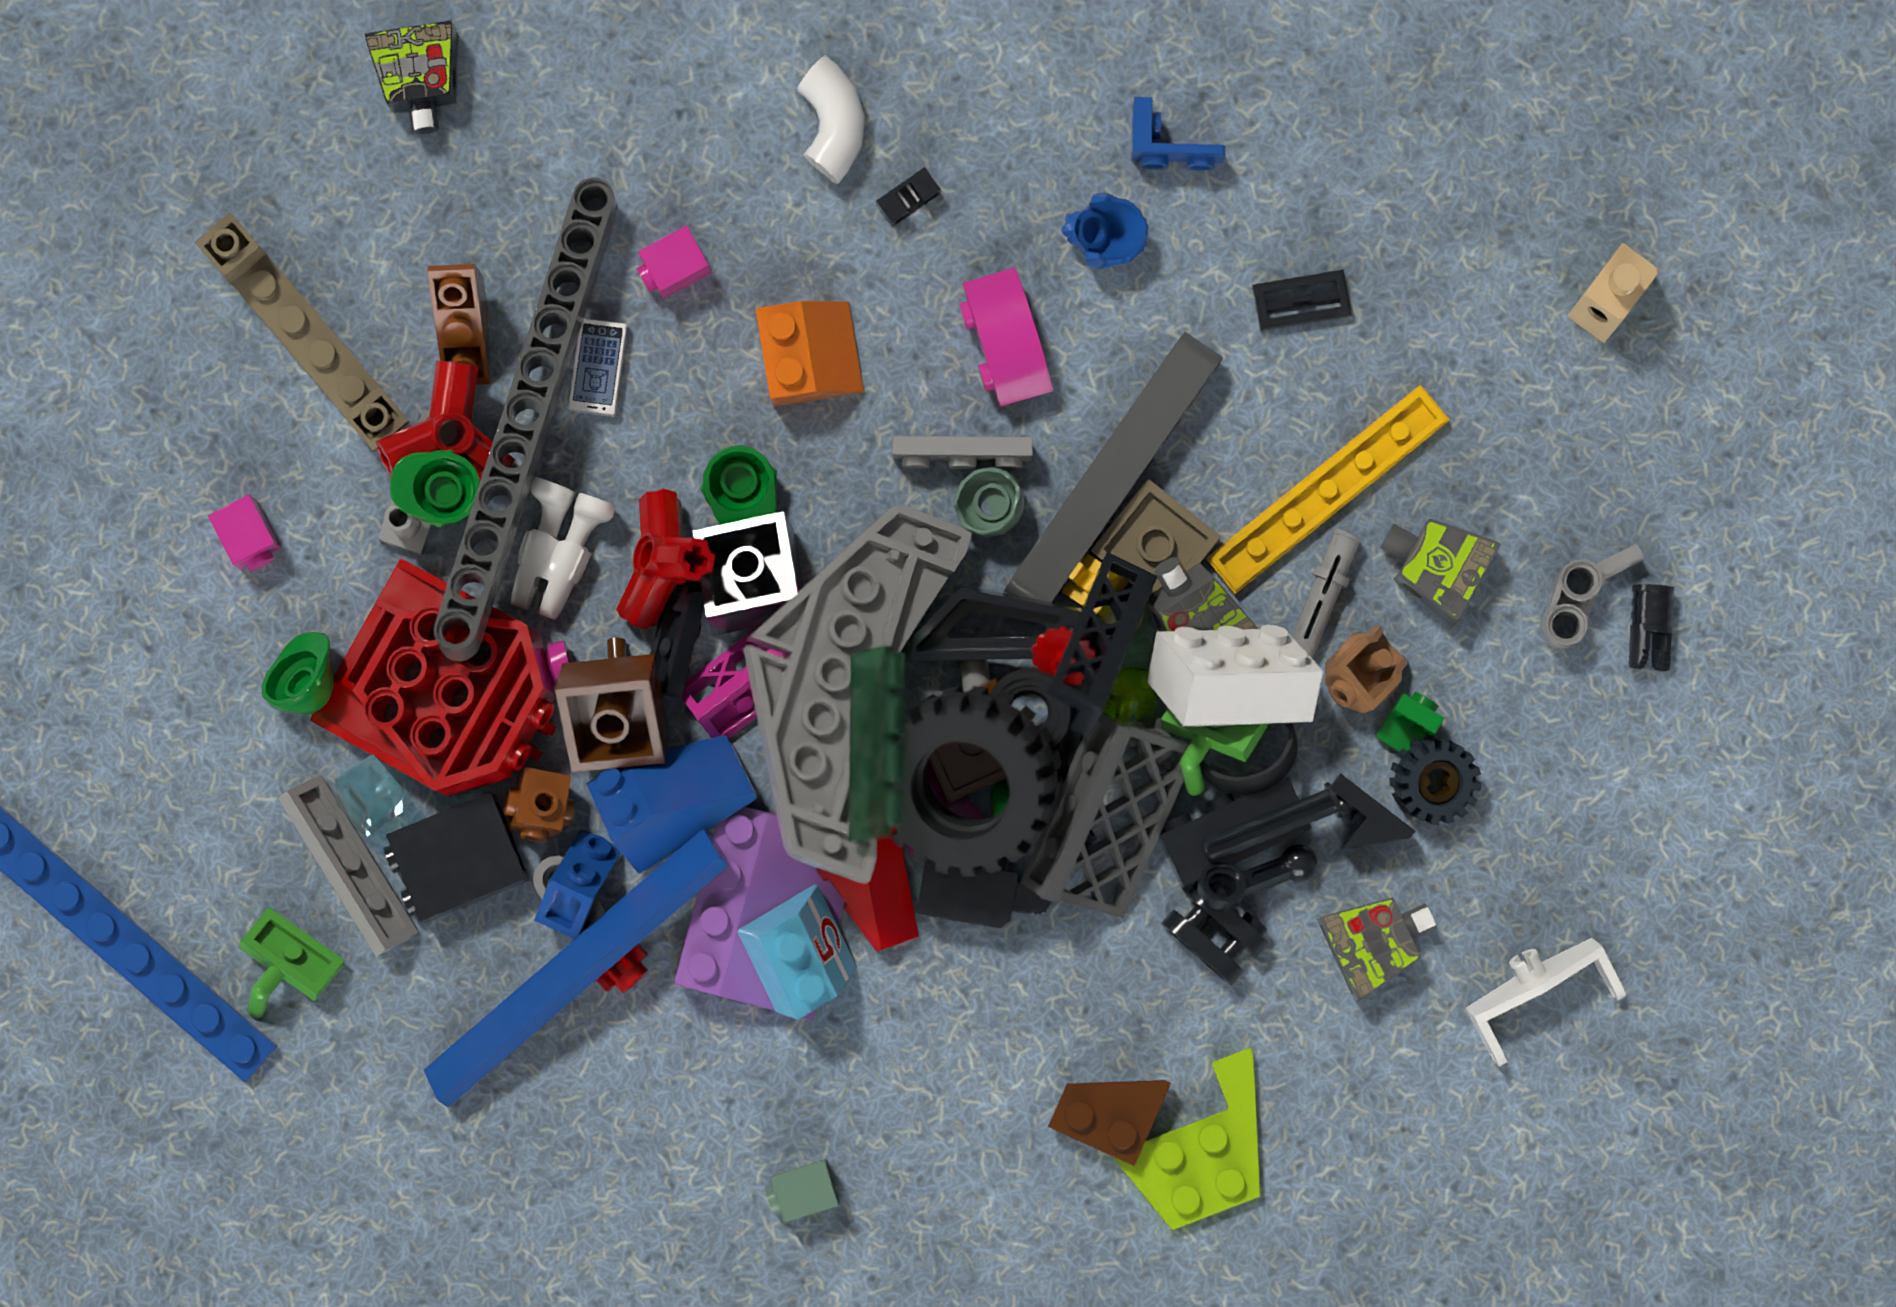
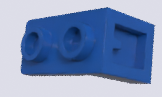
M1134 97L1131 161H1141V167L1146 169H1165L1169 167V162H1187L1188 169L1198 171L1212 170L1215 168V163L1224 162L1225 145L1152 143V139L1160 140L1161 112H1152L1153 97Z
M581 830L550 878L534 921L572 939L577 938L585 926L598 892L621 855L617 847L601 836Z

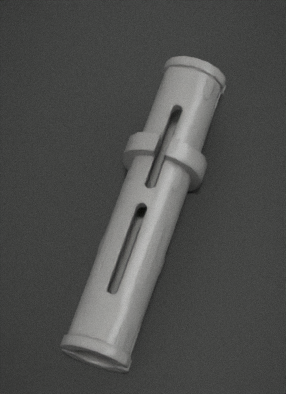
M1336 528L1321 566H1315L1312 575L1316 578L1292 635V638L1312 659L1327 627L1342 588L1346 589L1350 579L1346 576L1356 550L1362 541L1358 536ZM1339 558L1340 561L1326 594H1323L1334 563ZM1321 603L1322 606L1309 638L1304 639L1317 605Z

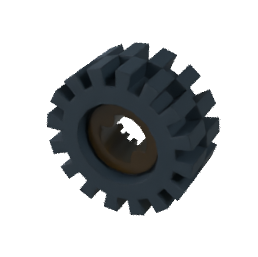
M1425 736L1422 742L1417 739L1409 742L1411 748L1408 751L1402 748L1397 754L1401 757L1399 764L1393 762L1390 769L1396 772L1395 778H1389L1390 786L1395 788L1396 791L1392 793L1395 801L1402 805L1401 808L1405 812L1430 824L1439 825V821L1446 824L1455 822L1453 818L1455 815L1463 818L1468 813L1465 809L1466 805L1474 806L1478 800L1472 796L1474 790L1481 791L1482 783L1476 780V776L1481 775L1480 768L1473 764L1475 758L1471 753L1465 751L1464 747L1442 737L1437 739L1433 736ZM1441 768L1445 773L1441 779L1445 786H1442V790H1438L1436 793H1430L1427 790L1430 784V779L1427 775L1432 770Z

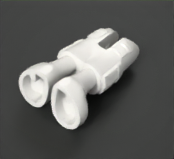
M535 477L531 486V493L540 501L542 515L538 530H526L520 552H518V564L520 565L512 591L511 605L528 610L538 590L540 579L544 578L549 582L543 594L539 615L556 620L563 610L574 584L577 585L582 578L590 559L591 553L588 552V548L584 547L591 531L599 523L608 522L613 517L616 506L601 499L579 493L574 505V516L565 540L559 541L557 535L564 516L573 501L575 492L556 483Z

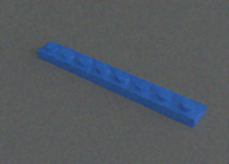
M0 805V870L242 1081L247 1082L277 1048V1045Z

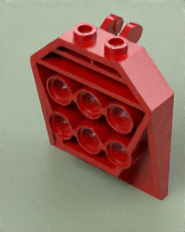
M400 558L334 675V688L329 701L323 708L313 713L309 721L447 797L511 778L513 772L520 770L529 757L538 762L543 752L539 751L538 747L530 743L536 731L544 735L553 736L557 728L549 723L554 711V704L552 702L556 697L540 633L525 623L492 607L480 648L490 645V659L485 664L477 666L475 663L476 654L464 661H453L447 658L441 652L437 640L429 639V630L436 622L448 583ZM462 590L460 591V597L467 600L476 599ZM464 626L453 627L448 631L445 640L451 644L463 643L470 635V630ZM420 661L421 672L419 676L412 681H407V668L413 662ZM467 686V700L459 707H454L452 701L454 693L460 687ZM397 701L398 713L396 717L389 722H385L383 719L385 708L388 704ZM444 727V741L440 746L431 748L429 740L431 734L435 729Z

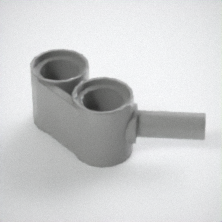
M1637 544L1598 563H1595L1593 560L1581 559L1571 561L1558 572L1540 624V633L1547 645L1554 649L1563 650L1572 647L1583 639L1587 632L1588 619L1595 597L1600 588L1605 585L1604 580L1644 560L1643 553ZM1576 571L1584 574L1589 584L1586 594H1575L1568 588L1566 580L1569 572ZM1564 615L1571 619L1574 624L1572 638L1564 639L1555 634L1552 627L1555 616Z

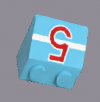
M815 884L737 930L775 1011L797 1020L838 996L857 967L819 886Z

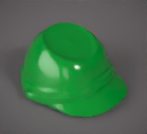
M745 445L729 446L719 450L709 460L703 473V484L700 486V490L720 525L772 514L777 509V470L755 448Z
M453 450L418 452L401 458L395 465L390 480V494L394 504L404 513L421 519L427 524L443 528L445 525L458 523L470 515L480 479L471 463L466 458L455 454Z
M307 632L296 636L284 647L273 665L266 672L262 683V697L272 708L288 713L312 714L327 704L332 695L335 678L328 657L330 650L328 636L320 632Z

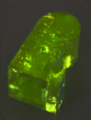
M1127 667L1119 670L1102 712L1132 725H1135L1139 718L1153 716L1156 708L1157 693L1147 682L1149 670L1138 667Z

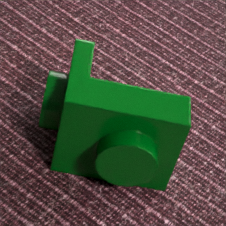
M1414 692L1413 696L1410 697L1404 693L1397 699L1376 734V738L1397 752L1402 748L1408 751L1411 748L1409 742L1415 739L1422 742L1425 736H1433L1445 717L1436 713L1439 706L1424 695Z

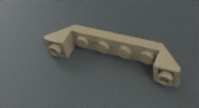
M230 212L195 241V244L233 285L374 452L378 450L377 440L400 431L410 423L386 392Z

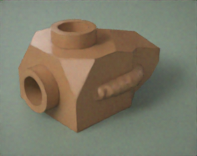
M1379 624L1372 627L1367 633H1357L1350 636L1349 639L1343 642V645L1339 647L1337 652L1325 662V685L1329 688V694L1332 699L1340 706L1360 713L1374 710L1392 694L1395 688L1402 682V671L1408 663L1405 656L1400 655L1389 644L1383 634V628Z

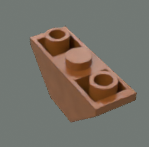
M475 264L428 266L427 274L440 361L478 366L476 385L490 384L488 307L483 275Z

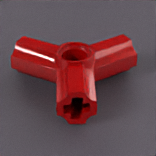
M436 360L429 416L424 421L376 441L378 455L390 478L398 461L409 454L453 450L455 454L466 458L471 463L481 481L493 441L471 423L478 366ZM452 420L456 425L457 435L452 443L444 445L439 435L440 428L445 422ZM507 454L501 464L507 468H512L516 459Z
M668 489L646 492L639 499L641 538L637 542L633 554L634 572L616 608L621 618L629 621L636 627L649 629L650 626L656 625L675 584L681 585L686 580L699 581L702 575L712 572L715 555L708 548L707 541L699 538H683L681 501L677 499V492Z

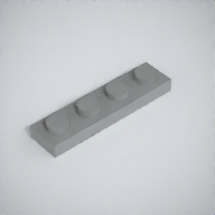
M321 775L287 790L278 798L376 957L406 942L418 933L415 925Z

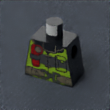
M452 20L365 33L366 43L385 101L392 113L409 111L413 134H429L438 131L439 124L436 106L456 103L458 34Z

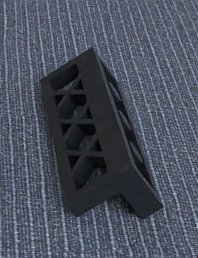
M1109 552L1105 554L1046 692V694L1078 709L1070 729L1087 737L1104 709L1157 579L1155 574ZM1111 571L1133 583L1129 589L1115 592L1107 577L1108 572ZM1109 605L1116 617L1115 622L1101 625L1093 609ZM1096 639L1102 653L1099 657L1087 659L1079 642ZM1081 672L1088 685L1085 694L1063 684L1064 677Z

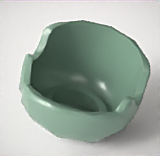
M987 467L974 470L960 483L953 506L963 528L979 536L991 538L1005 535L1018 525L1024 513L1025 502L1023 491L1012 474L1000 468ZM982 494L994 516H989L981 510L980 497Z

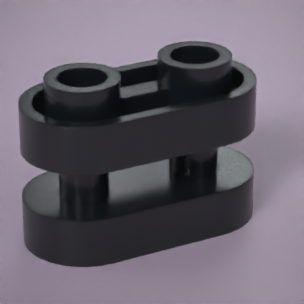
M1197 881L1186 894V897L1195 905L1192 910L1184 917L1173 909L1161 922V925L1221 979L1232 986L1244 972L1235 962L1236 958L1244 949L1254 957H1257L1268 945V941L1263 937L1267 928L1247 911L1241 917L1232 908L1220 911L1208 907L1198 894ZM1215 882L1209 884V888L1214 894L1222 897L1230 896ZM1209 918L1230 936L1221 948L1199 930Z

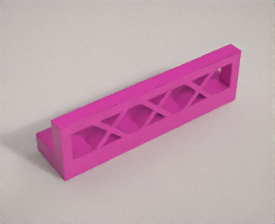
M759 627L755 628L690 677L684 686L682 700L711 738L723 735L730 738L757 718L747 666L741 671H734L736 663L745 657L743 648L750 645L785 659L787 658L786 654L746 640ZM707 685H715L711 694L699 703H696L693 698L695 694Z

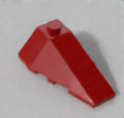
M874 751V768H875V763H876V759H877L876 754H875V751ZM874 771L875 782L879 778V774ZM873 798V833L876 834V861L870 882L862 884L820 868L815 870L824 882L827 880L831 882L843 898L846 912L876 952L917 938L919 934L902 848H899L891 838L896 829L892 823L882 824L878 810L883 806L882 799L877 800Z

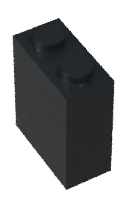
M492 792L486 793L386 834L390 845L383 848L392 872L394 874L401 872L407 888L401 891V897L410 917L417 915L420 922L427 923L530 881L511 831L508 829L509 826L496 794Z

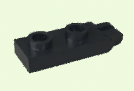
M701 579L699 581L686 580L681 585L675 584L658 620L650 654H655L663 696L681 698L684 686L689 680V665L695 642L701 632V617L704 609Z

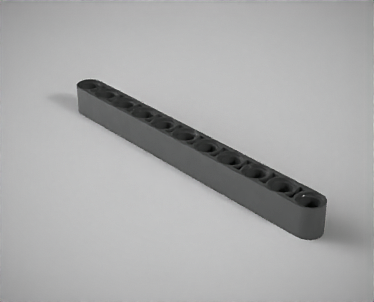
M591 177L584 179L577 184L573 191L434 627L436 640L441 652L453 661L468 660L480 648L616 219L614 193L612 187L600 178ZM591 199H601L606 202L604 208L595 212L588 211L583 207ZM580 240L593 244L592 248L583 254L570 250L571 245ZM566 282L575 283L580 287L575 294L570 296H562L556 292L557 288ZM553 324L566 328L565 333L556 339L547 338L542 334L548 326ZM538 367H547L553 371L551 377L542 382L530 379L529 375L531 371ZM530 409L539 413V417L532 424L523 425L515 421L516 416L523 410ZM512 452L521 453L526 457L523 464L516 468H507L501 464L503 458ZM499 495L507 496L512 500L510 506L501 512L492 511L487 507L489 501ZM483 539H492L498 543L496 550L486 556L478 555L473 550L476 543ZM476 582L484 586L482 594L476 599L467 600L459 595L462 587L468 583ZM464 626L470 630V635L463 643L451 644L445 640L448 631L453 627Z

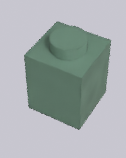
M826 1159L772 1175L770 1177L772 1186L765 1188L772 1214L781 1213L784 1223L840 1205Z

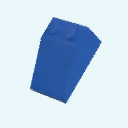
M726 735L668 748L665 763L606 769L586 783L612 843L639 874L681 848L700 830H709L758 798L731 741Z

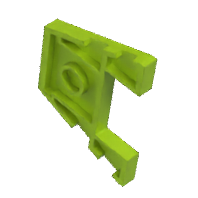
M1251 1047L1210 1062L1228 1108L1226 1110L1146 1140L1135 1166L1113 1157L1171 1230L1260 1197L1254 1058Z

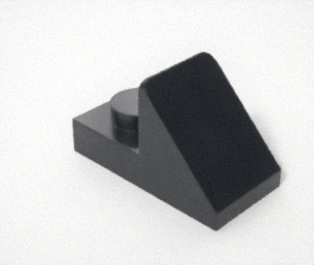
M1339 774L1331 783L1339 801L1342 814L1350 820L1356 814L1363 819L1341 847V850L1406 841L1416 832L1344 775Z

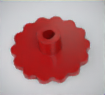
M1060 627L1057 630L1049 628L1046 634L1038 635L1036 644L1032 647V653L1034 654L1032 663L1038 667V670L1054 676L1072 631L1065 627ZM1090 640L1079 642L1087 659L1094 658L1096 651L1090 646ZM1081 672L1067 675L1062 683L1065 685L1070 683L1079 685L1084 677Z

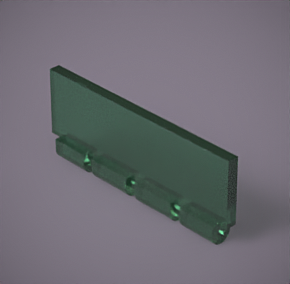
M884 645L851 654L848 842L851 843L890 837L891 827L903 826V791L892 790V784L903 783L904 743L892 742V736L904 735V696L892 693L893 689L904 688L905 654L893 652V646Z

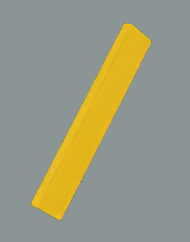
M1420 384L1205 560L1230 591L1236 595L1447 424L1450 419Z

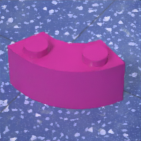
M1013 267L962 283L967 301L959 303V308L966 330L975 328L985 363L978 365L985 392L994 390L999 405L1002 407L1053 391L1035 323L1016 268Z

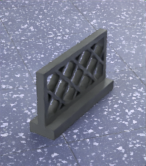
M1102 712L1088 737L1083 736L1062 784V791L1056 799L1058 803L1056 811L1038 839L1021 882L1042 899L1056 903L1062 900L1124 918L1183 784L1184 778L1180 759L1190 743L1117 720L1110 714ZM1130 737L1137 738L1142 753L1123 763L1122 755ZM1170 750L1179 752L1172 768L1160 774L1155 759ZM1146 764L1151 780L1132 790L1128 774ZM1119 780L1123 796L1105 806L1103 799L1109 785ZM1155 792L1158 801L1154 810L1141 817L1136 802ZM1128 807L1132 823L1114 833L1109 817ZM1100 823L1105 838L1086 849L1084 842L1090 828ZM1137 834L1139 844L1135 853L1122 860L1118 844ZM1109 850L1114 865L1095 875L1090 860ZM1082 866L1086 881L1071 890L1065 889L1072 870ZM1118 877L1121 885L1114 901L1103 900L1099 887Z

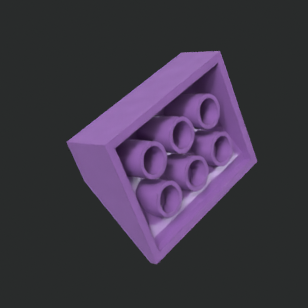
M743 807L716 825L713 838L729 866L698 892L674 984L775 1011L737 930L814 884L819 886L837 926L840 922L844 900L829 880L823 881L815 870L817 867L795 860L786 852L777 815ZM816 1009L802 1018L813 1021Z

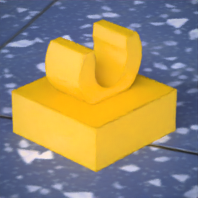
M1087 554L1069 575V581L1061 591L1064 596L1083 607L1101 562ZM1111 571L1108 572L1107 577L1115 592L1122 591L1128 581ZM1110 606L1098 607L1093 610L1104 618Z

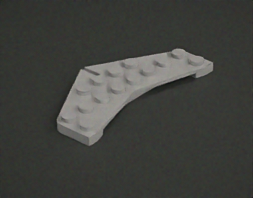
M894 506L882 514L746 639L787 655L785 659L750 645L743 648L783 846L786 852L795 860L862 884L870 882L876 861V834L873 833L875 699L881 680L942 586L967 553L972 536L971 531L907 506Z

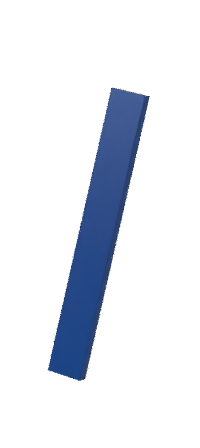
M705 829L700 830L428 1065L424 1072L437 1101L447 1108L727 868L729 864L713 836Z

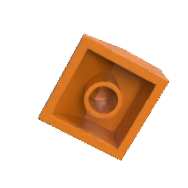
M796 301L755 308L769 396L773 407L864 392L849 302Z

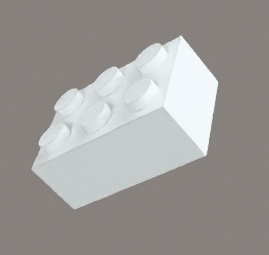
M1264 625L1260 629H1240L1234 626H1221L1218 630H1197L1190 627H1179L1175 631L1156 632L1147 682L1183 726L1313 722L1323 670L1292 638L1288 631L1280 626Z

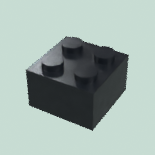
M784 511L693 531L694 538L707 541L710 552L715 555L712 572L705 573L700 579L706 617L718 635L762 626L804 587L795 532Z

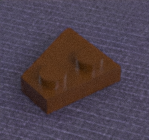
M1166 1080L1067 1083L1047 1127L1135 1166L1171 1082Z

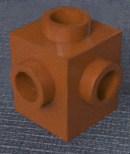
M525 767L517 776L516 787H509L506 794L503 813L510 816L508 829L520 831L519 837L524 840L547 842L548 837L554 838L562 831L563 826L569 827L574 810V799L568 798L571 776ZM535 803L540 804L543 808V811L539 810L536 807Z

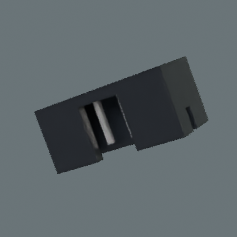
M924 167L877 199L876 206L893 228L939 196L941 189Z

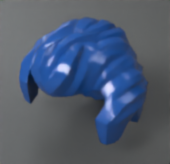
M1105 192L1093 194L1089 205L1084 210L1067 214L1065 217L1066 223L1061 228L1062 234L1067 237V241L1080 249V252L1084 254L1087 266L1097 270L1133 261L1137 255L1145 250L1147 245L1146 239L1149 235L1147 219L1134 203Z

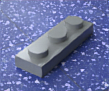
M893 436L892 455L893 460L902 461V468L927 469L930 468V461H949L948 468L968 470L976 468V461H995V468L1019 470L1023 469V462H1032L1033 437Z

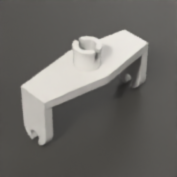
M1590 938L1541 962L1536 949L1523 951L1521 953L1525 961H1521L1519 956L1516 955L1509 962L1517 976L1465 1008L1485 1047L1498 1067L1507 1063V1060L1487 1020L1547 992L1592 962H1594L1612 996L1617 1001L1626 997L1625 990L1602 945L1593 938Z

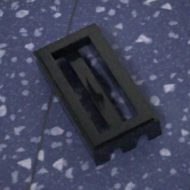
M1344 269L1252 285L1260 332L1352 315ZM1336 282L1337 290L1265 302L1264 294ZM1339 300L1340 307L1269 319L1267 314L1270 311Z

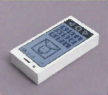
M591 319L583 320L578 336L569 411L616 416L628 329L627 324Z

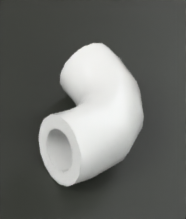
M825 55L810 68L797 90L814 106L819 118L818 134L803 155L818 171L832 182L838 184L849 171L862 147L865 115L857 88L840 67Z

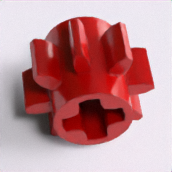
M637 944L602 974L596 982L606 992H609L616 986L622 994L626 993L649 971L641 962L648 953Z

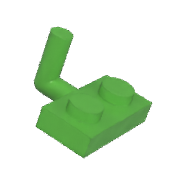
M1169 708L1161 718L1163 730L1191 740L1190 745L1180 759V766L1187 792L1193 796L1200 795L1205 790L1200 763L1209 748L1246 762L1268 727V723L1183 726Z
M268 907L241 939L239 949L268 968L251 989L247 1006L248 1014L252 1018H261L266 1012L269 996L283 979L313 1001H316L343 968L345 960Z

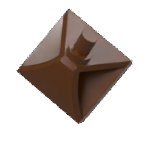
M610 638L607 640L608 659L562 663L555 692L572 772L665 763L670 733L655 654L626 657V640L624 638Z

